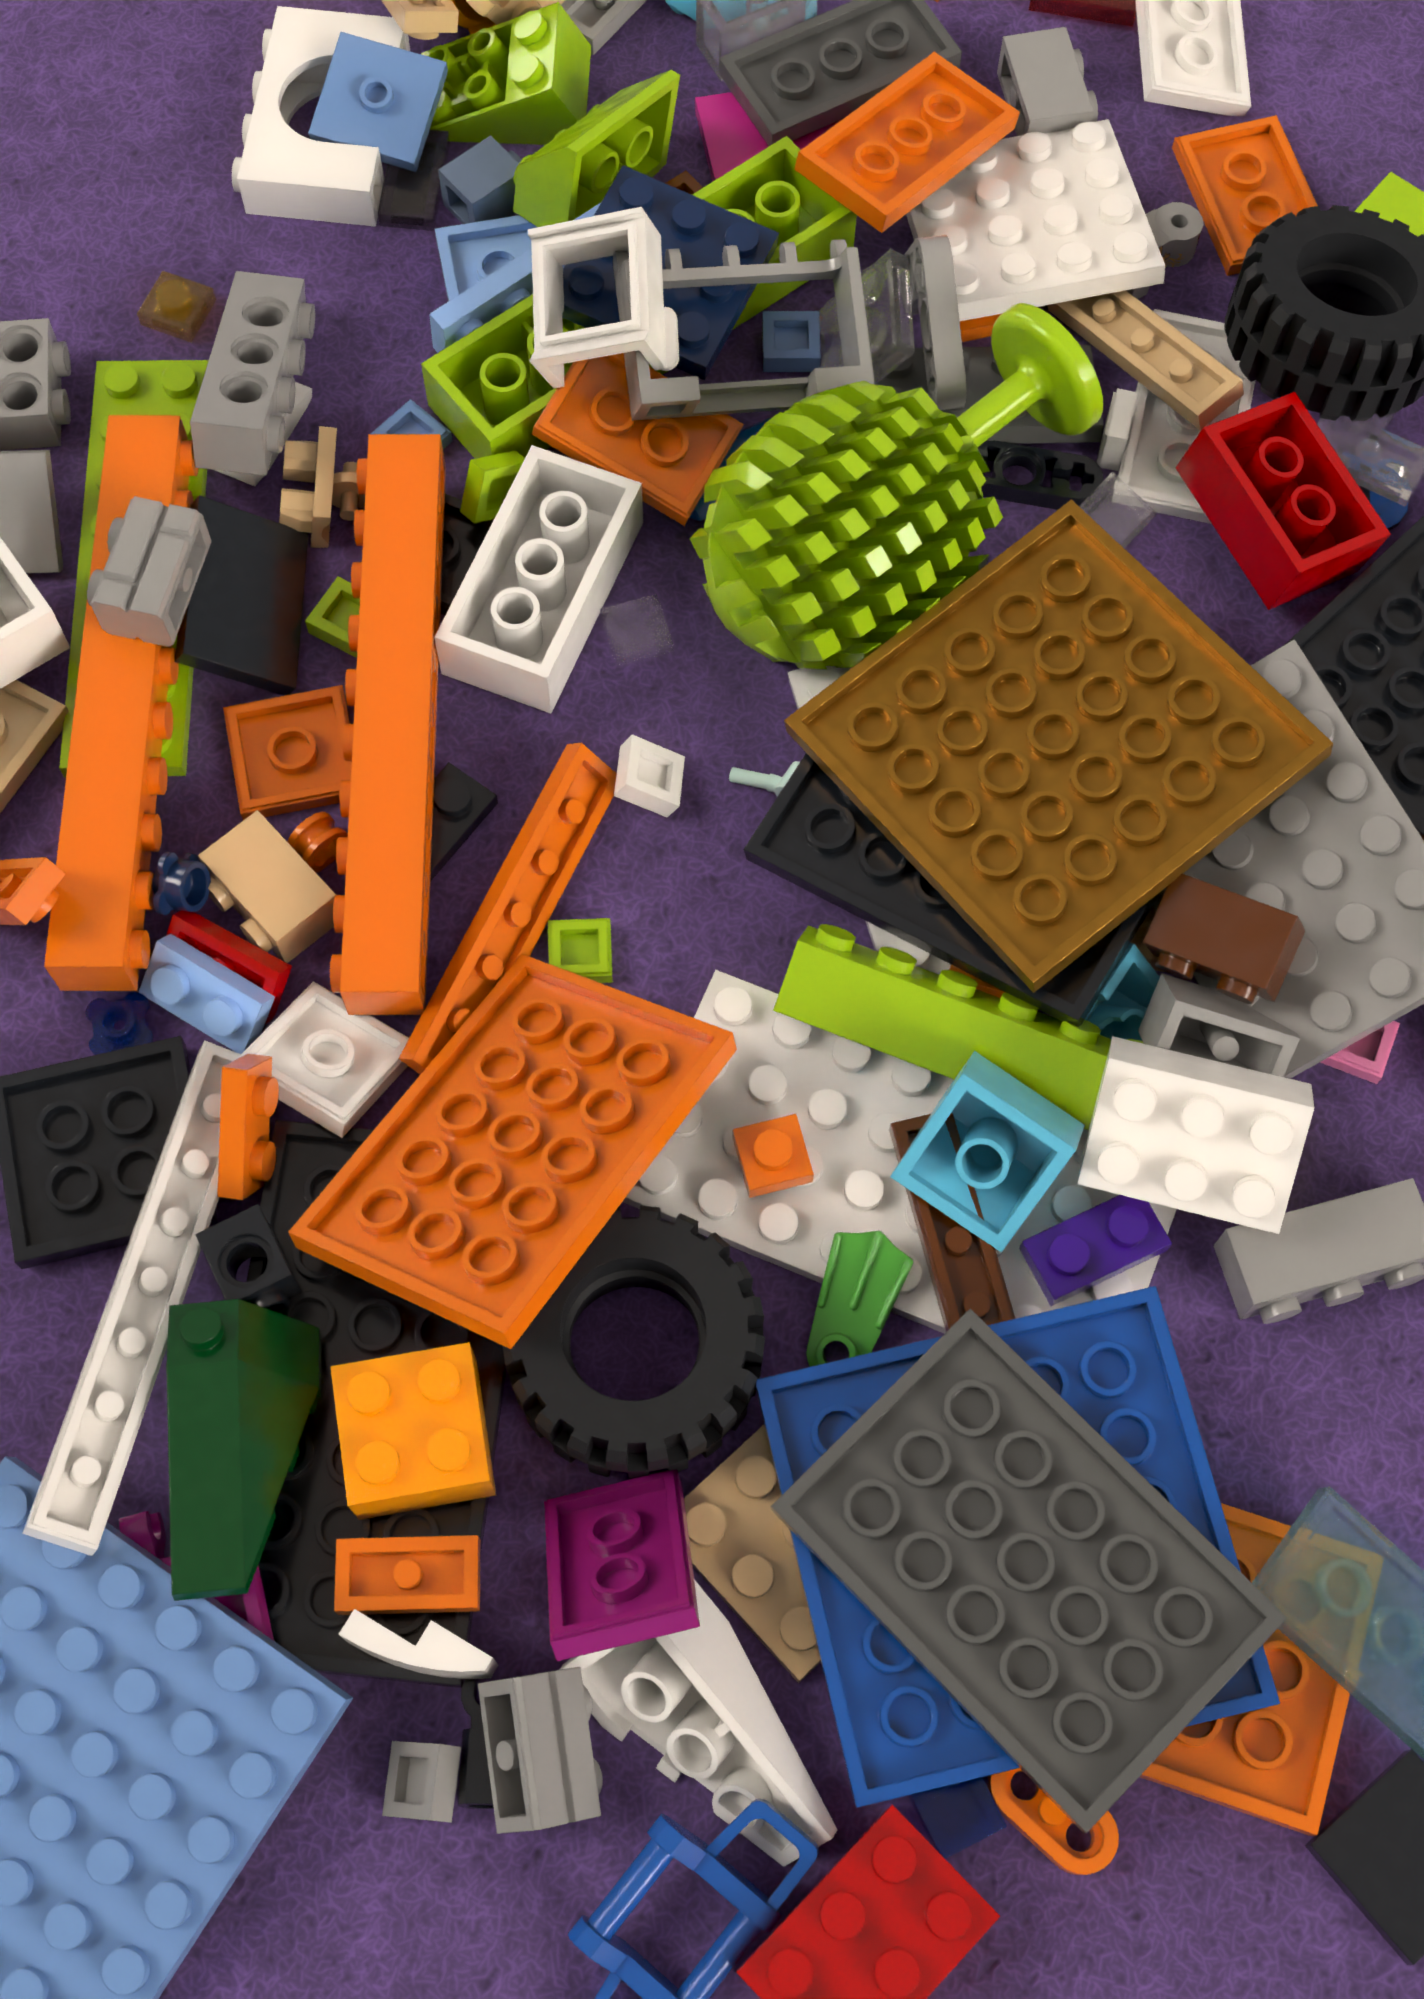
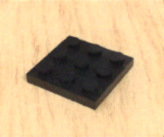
M181 1036L0 1076V1165L14 1260L21 1269L128 1245L191 1074L186 1044ZM216 1208L210 1225L218 1224Z

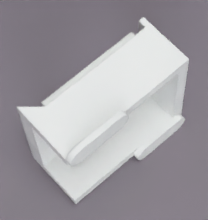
M642 207L528 229L532 249L535 350L529 361L553 389L565 387L564 364L639 350L654 370L670 371L677 366L679 362L678 319L673 309L664 307L661 235ZM627 251L629 253L631 320L563 332L564 290L562 265L613 256L614 252Z

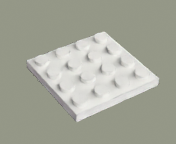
M1109 119L1083 122L1074 128L1050 133L1029 132L1021 136L1001 139L906 214L914 240L916 238L947 235L949 238L953 257L959 321L1002 314L1011 306L1019 303L1040 307L1164 283L1165 263Z

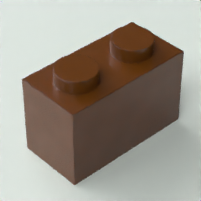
M1182 873L1167 886L1143 943L1154 956L1158 957L1155 966L1159 969L1190 981L1195 972L1218 980L1215 989L1222 994L1247 1004H1253L1256 995L1275 1002L1304 936L1305 929L1296 915Z

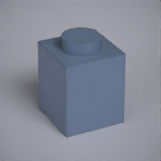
M490 135L438 169L443 205L462 224L511 217L515 214L513 212L515 195L513 177L522 159L514 151L507 152Z

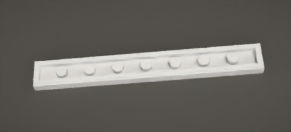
M205 1040L199 1049L22 1534L93 1556L98 1549L167 1349L169 1305L183 1303L201 1251V1246L195 1234L209 1228L219 1199L218 1167L222 1067L236 1060L241 1055L239 1053Z

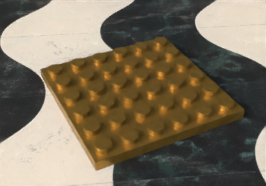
M1072 499L784 720L787 733L1033 993L1331 755L1333 742Z

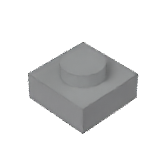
M392 1741L382 1816L452 1823L461 1747L433 1743Z

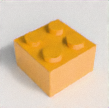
M470 1342L330 1366L347 1506L358 1520L496 1496L477 1360Z

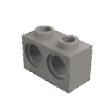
M49 318L0 321V451L61 446V425L70 424L71 411L68 394L65 389H61V377L71 375L70 354L66 342L57 341Z

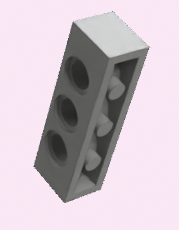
M236 271L190 420L195 468L266 476L272 453L282 452L285 438L283 413L291 414L293 412L295 403V379L293 376H302L306 353L305 341L303 339H312L315 328L314 304L306 303L304 279Z

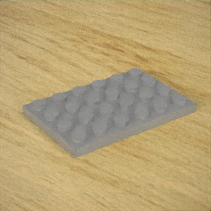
M1295 639L1252 664L1251 667L1333 742L1331 755L1183 873L1299 917L1305 933L1275 1002L1257 995L1253 1004L1241 1002L1299 1035L1300 1040L1284 1075V1078L1289 1079L1424 1004V840ZM1164 888L1161 891L1155 903L1153 904V907L1156 911L1166 891V888ZM1197 972L1194 973L1199 985L1216 990L1218 980Z

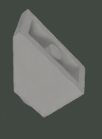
M1161 973L1138 1030L1143 1043L1280 1077H1284L1300 1040L1296 1032L1236 999L1226 996L1217 990Z

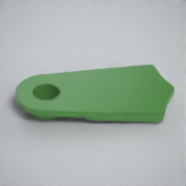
M882 1231L862 1233L836 1232L834 1234L807 1345V1360L810 1367L829 1363L825 1358L824 1349L832 1341H839L845 1344L849 1350V1358L872 1352L914 1264V1260L898 1249Z

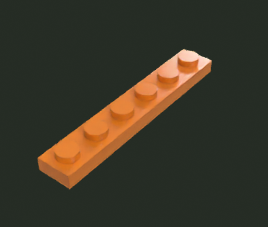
M582 742L567 744L398 1058L419 1074L426 1069L521 954L530 957L614 796L617 773Z

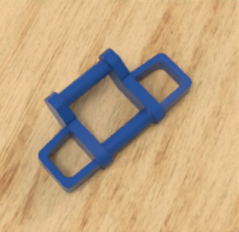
M756 1799L751 1802L710 1845L667 1815L660 1814L647 1831L651 1839L590 1917L582 1915L568 1932L569 1939L591 1960L610 1971L594 1999H611L622 1980L642 1999H709L761 1930L767 1933L772 1930L783 1915L779 1907L815 1862L819 1855V1847L813 1839L765 1799ZM755 1819L767 1821L796 1846L799 1851V1860L770 1898L719 1855ZM673 1858L692 1871L694 1870L739 1910L679 1989L626 1941L615 1935Z

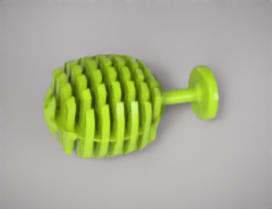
M1019 303L1008 308L995 321L991 334L994 359L1004 381L958 417L955 414L946 413L938 409V406L922 387L896 393L891 386L875 385L867 381H860L810 395L795 402L788 410L779 412L767 421L756 435H752L726 459L727 466L712 471L704 488V503L716 500V503L709 504L704 528L698 529L689 538L699 558L703 559L707 583L702 585L724 626L745 645L767 657L772 662L795 663L797 668L828 670L826 666L852 668L987 564L989 554L969 556V553L976 552L978 545L985 539L983 529L995 528L1003 519V516L994 496L983 498L982 486L986 479L982 473L990 472L978 447L1025 410L1046 428L1069 436L1084 433L1101 418L1103 395L1098 377L1087 355L1070 332L1054 317L1036 306Z

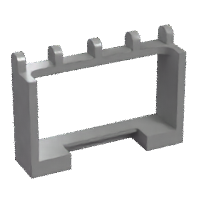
M845 239L832 240L830 244L831 259L798 262L795 243L784 242L780 244L779 248L780 263L740 265L737 245H729L723 247V266L683 268L680 249H666V269H662L663 289L833 279L844 366L815 368L808 377L699 384L698 376L651 379L649 362L639 350L624 353L632 421L788 410L795 402L832 388L860 381L874 384L858 247H847ZM627 251L614 252V278L619 319L622 322L631 320L629 257Z

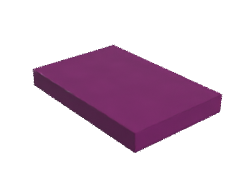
M677 1469L544 1501L550 1643L556 1661L700 1627L683 1486Z

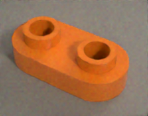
M1021 1768L988 1775V1794L995 1809L1059 1869L1073 1875H1088L1101 1871L1113 1860L1118 1849L1119 1833L1117 1824L1109 1811L1089 1830L1091 1834L1089 1847L1083 1852L1073 1850L1066 1840V1831L1073 1822L1037 1785L1035 1794L1030 1800H1021L1013 1794L1011 1779L1015 1773L1024 1772Z

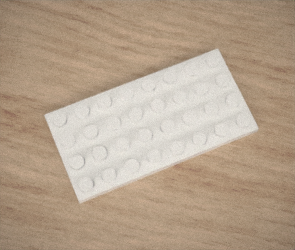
M715 970L694 1018L733 1032L737 1050L623 1202L640 1209V1205L659 1207L661 1209V1218L675 1223L679 1213L698 1221V1233L709 1237V1235L716 1232L731 1247L819 1283L823 1282L833 1237L836 1232L862 1233L880 1230L898 1249L914 1260V1264L891 1312L945 1334V1326L906 1188L890 1177L898 1165V1160L889 1128L891 1123L931 1114L954 1079L775 1012L773 1009L779 994ZM797 1114L814 1173L813 1182L749 1198L732 1139L733 1129ZM1083 1129L1077 1150L1002 1253L995 1249L1016 1319L1149 1287L1160 1255L1058 1304L1050 1306L1019 1249L1023 1240L1119 1195L1077 1184L1088 1130ZM1149 1202L1168 1235L1177 1209Z

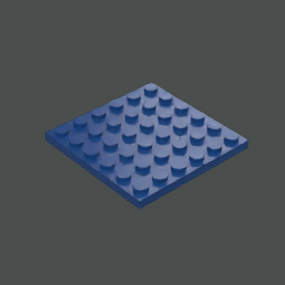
M1156 1286L988 1325L1241 1572ZM942 1336L757 1379L756 1391L781 1496ZM790 1530L855 1807L858 1808L1020 1768ZM1263 1645L1186 1727L1280 1704Z

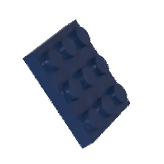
M624 165L621 167L594 216L642 207L661 235L662 269H666V249H680L683 268L723 266V247L729 245H737L740 265L768 264L778 245V232ZM613 256L565 265L563 268L564 310L562 318L584 328L620 322ZM757 284L663 289L664 307L673 309L678 319L679 362L675 368L693 376H698L700 379H706Z

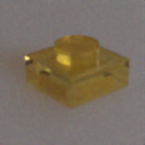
M162 271L137 312L140 324L192 342L216 302L215 293L211 287Z

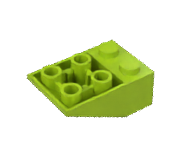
M559 2L535 11L526 12L522 16L489 28H483L476 33L444 45L435 46L421 53V55L445 61L448 68L426 141L480 143L491 135L498 143L546 145L553 140L559 131L568 129L587 114L591 45Z

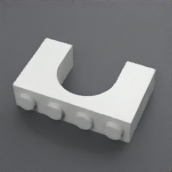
M277 6L272 29H265L263 34L262 71H255L253 76L252 114H245L243 119L242 158L235 157L232 166L233 190L241 193L246 214L376 226L385 185L379 147L316 141L298 134L288 125L293 115L301 106L320 96L340 32L410 51L408 34L403 33L393 17Z

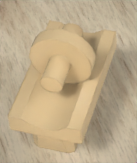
M319 426L318 442L285 440L283 480L315 483V491L282 488L279 523L299 532L312 533L311 548H328L332 505L340 508V517L348 521L354 520L355 510L365 508V495H359L357 488V463L346 462L343 465V472L334 474L337 428Z

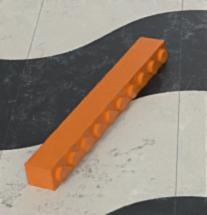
M108 415L90 577L96 569L104 570L110 554L107 541L111 523L116 517L124 518L130 500L134 496L159 501L167 507L170 504L187 508L191 507L193 496L191 491L188 490L189 476H197L199 468H195L193 442L188 440L180 416ZM88 600L86 603L56 866L64 871L66 875L55 888L59 893V898L50 911L44 967L60 991H137L139 969H147L150 961V937L148 931L143 929L145 910H153L154 908L153 899L155 895L152 887L154 873L149 871L151 852H159L162 843L161 819L159 814H155L157 795H165L168 782L167 764L165 758L161 757L163 739H171L173 732V712L170 702H167L168 685H175L177 683L179 666L175 662L176 649L172 648V645L166 647L143 642L138 637L130 639L108 634L102 630L92 606L88 604Z
M368 434L367 458H358L357 488L359 495H365V510H355L354 513L356 546H363L362 562H352L351 588L353 598L360 599L359 615H350L348 622L349 648L351 652H357L356 669H347L345 677L346 701L348 706H354V724H344L342 733L343 757L345 761H352L351 780H341L339 790L341 817L349 818L348 837H338L336 846L337 871L339 875H346L345 895H335L333 903L335 933H343L342 954H332L330 961L332 993L341 994L348 1015H422L426 1008L439 666L434 637L440 627L446 465L440 434Z

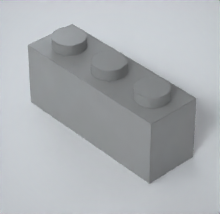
M1411 1178L1286 1212L1279 1234L1243 1225L1225 1229L1213 1247L1240 1320L1260 1315L1263 1324L1275 1323L1302 1312L1300 1303L1323 1297L1325 1305L1331 1307L1364 1295L1362 1286L1385 1280L1388 1289L1391 1290L1402 1288L1424 1279V1203L1414 1179Z

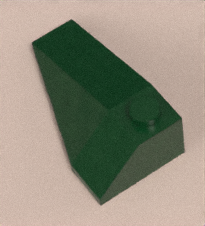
M241 1299L169 1305L166 1377L172 1597L174 1601L247 1594L276 1517L274 1507L288 1471H293L300 1452L298 1442L308 1415L314 1414L321 1395V1332L319 1327Z

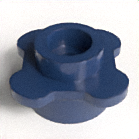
M165 852L160 857L152 882L155 895L153 905L158 914L168 915L171 910H177V912L181 910L196 912L206 903L210 893L208 889L211 883L210 873L206 865L200 862L196 854L186 853L183 858H178L174 852Z

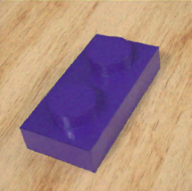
M1118 1195L1023 1240L1019 1249L1049 1305L1053 1306L1166 1252L1172 1245V1242L1149 1202Z

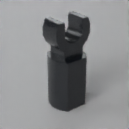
M465 1679L461 1688V1701L464 1710L471 1718V1728L462 1731L458 1806L470 1809H494L481 1706L476 1702L477 1682L475 1679Z

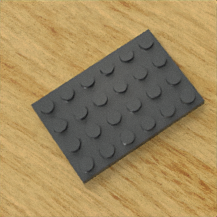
M971 1309L771 1505V1510L1082 1833H1087L1287 1619L1259 1589Z

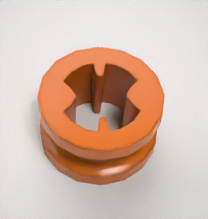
M323 811L315 813L301 822L287 840L291 847L316 873L322 871L336 860L338 837H348V833L343 828H334V819L328 812Z

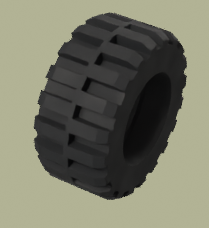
M1333 205L1329 210L1321 211L1319 206L1304 208L1296 216L1291 212L1262 229L1253 239L1251 247L1246 252L1225 316L1224 330L1228 337L1227 344L1234 360L1240 361L1239 367L1242 373L1250 382L1257 380L1261 384V391L1273 400L1277 397L1280 398L1296 392L1307 410L1320 413L1319 418L1334 421L1340 416L1350 417L1351 422L1367 421L1375 413L1382 418L1398 412L1402 407L1405 408L1417 401L1424 394L1423 234L1417 237L1409 232V225L1397 219L1392 223L1379 218L1380 213L1367 209H1364L1362 213L1349 211V206Z
M640 1205L639 1217L621 1218L619 1206L513 1348L509 1349L502 1346L506 1369L518 1405H521L527 1422L538 1437H545L552 1444L556 1454L570 1463L575 1459L588 1464L589 1472L609 1477L611 1470L628 1472L630 1480L649 1476V1471L667 1468L669 1471L677 1469L680 1472L688 1469V1460L699 1454L707 1458L722 1446V1438L730 1429L737 1430L747 1415L748 1404L752 1396L756 1395V1381L761 1377L765 1337L763 1336L764 1314L760 1297L754 1296L752 1291L753 1278L743 1261L734 1263L729 1257L730 1245L716 1232L709 1235L708 1238L698 1233V1221L679 1213L675 1223L661 1219V1209L659 1207ZM628 1287H645L659 1290L677 1299L690 1311L699 1336L697 1358L688 1377L667 1393L647 1400H619L593 1390L577 1372L570 1349L574 1324L584 1309L593 1301L614 1290Z

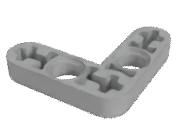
M947 235L916 238L896 267L895 288L901 316L919 314L929 397L940 410L964 408L966 403V375L950 241Z

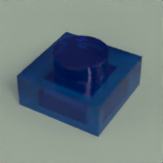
M983 1777L908 1795L932 1846L945 1859L1007 1827Z

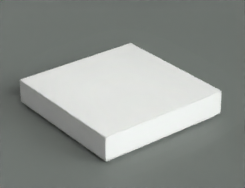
M313 981L238 1058L246 1054L272 1056V1077L277 1079L279 1086L278 1100L343 1138L408 1067L398 1058L409 1038L371 1015H348L341 997Z

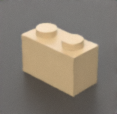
M258 810L198 855L200 862L206 865L210 873L211 883L208 889L211 900L223 912H226L233 906L245 919V922L240 925V929L250 943L266 952L272 949L282 961L290 962L334 927L333 903L336 894Z

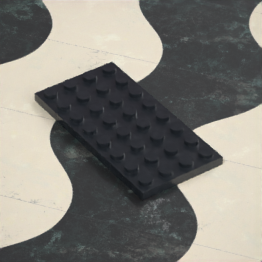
M276 1120L272 1142L276 1147V1164L272 1177L264 1182L260 1208L267 1218L302 1291L288 1298L290 1304L280 1314L319 1327L321 1332V1395L314 1414L308 1415L298 1442L300 1452L293 1471H288L274 1507L276 1517L258 1564L274 1641L318 1673L462 1688L464 1679L433 1676L395 1666L367 1654L338 1635L350 1615H337L334 1612L336 1539L478 1535L481 1540V1559L489 1497L358 1520L347 1506L330 1366L470 1342L477 1360L493 1469L507 1370L503 1345L297 1249L288 1231L373 1130L351 1128L341 1138L320 1124ZM252 1257L250 1259L246 1282L254 1281L264 1273L268 1259L263 1257ZM473 1612L364 1615L416 1646L431 1620L469 1643Z

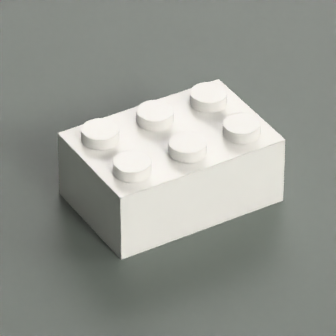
M1112 1036L1081 1159L1077 1184L1279 1234L1314 1111L1312 1085Z

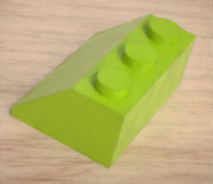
M669 70L621 89L601 105L593 106L586 116L571 127L559 131L552 141L533 155L525 156L518 164L513 177L515 184L513 212L537 227L572 221L602 202L623 165L649 177L655 176L667 163L680 74Z

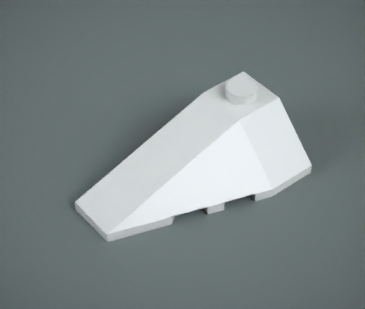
M695 1579L700 1627L573 1657L559 1669L581 1667L583 1685L588 1689L592 1700V1715L598 1723L621 1742L628 1732L632 1730L664 1756L661 1758L656 1769L674 1783L683 1773L696 1779L713 1792V1811L726 1823L730 1824L754 1800L765 1799L813 1839L818 1847L831 1840L836 1834L837 1828L726 1617ZM763 1819L751 1821L740 1832L783 1867L799 1858V1851L796 1846Z

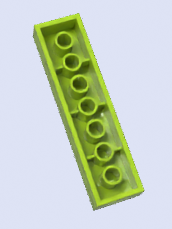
M788 136L780 139L692 195L778 232V245L769 263H780L779 248L780 244L784 242L795 243L798 262L831 259L830 244L832 240L845 239L847 247H854L857 215L794 170L800 149ZM808 281L757 283L733 329ZM533 294L421 363L428 406L475 459L516 450L526 458L532 445L545 450L551 447L532 435L535 423L557 389H553L529 361L535 351ZM562 318L563 332L584 329V327ZM573 362L564 364V376ZM655 370L662 375L668 372L662 370Z

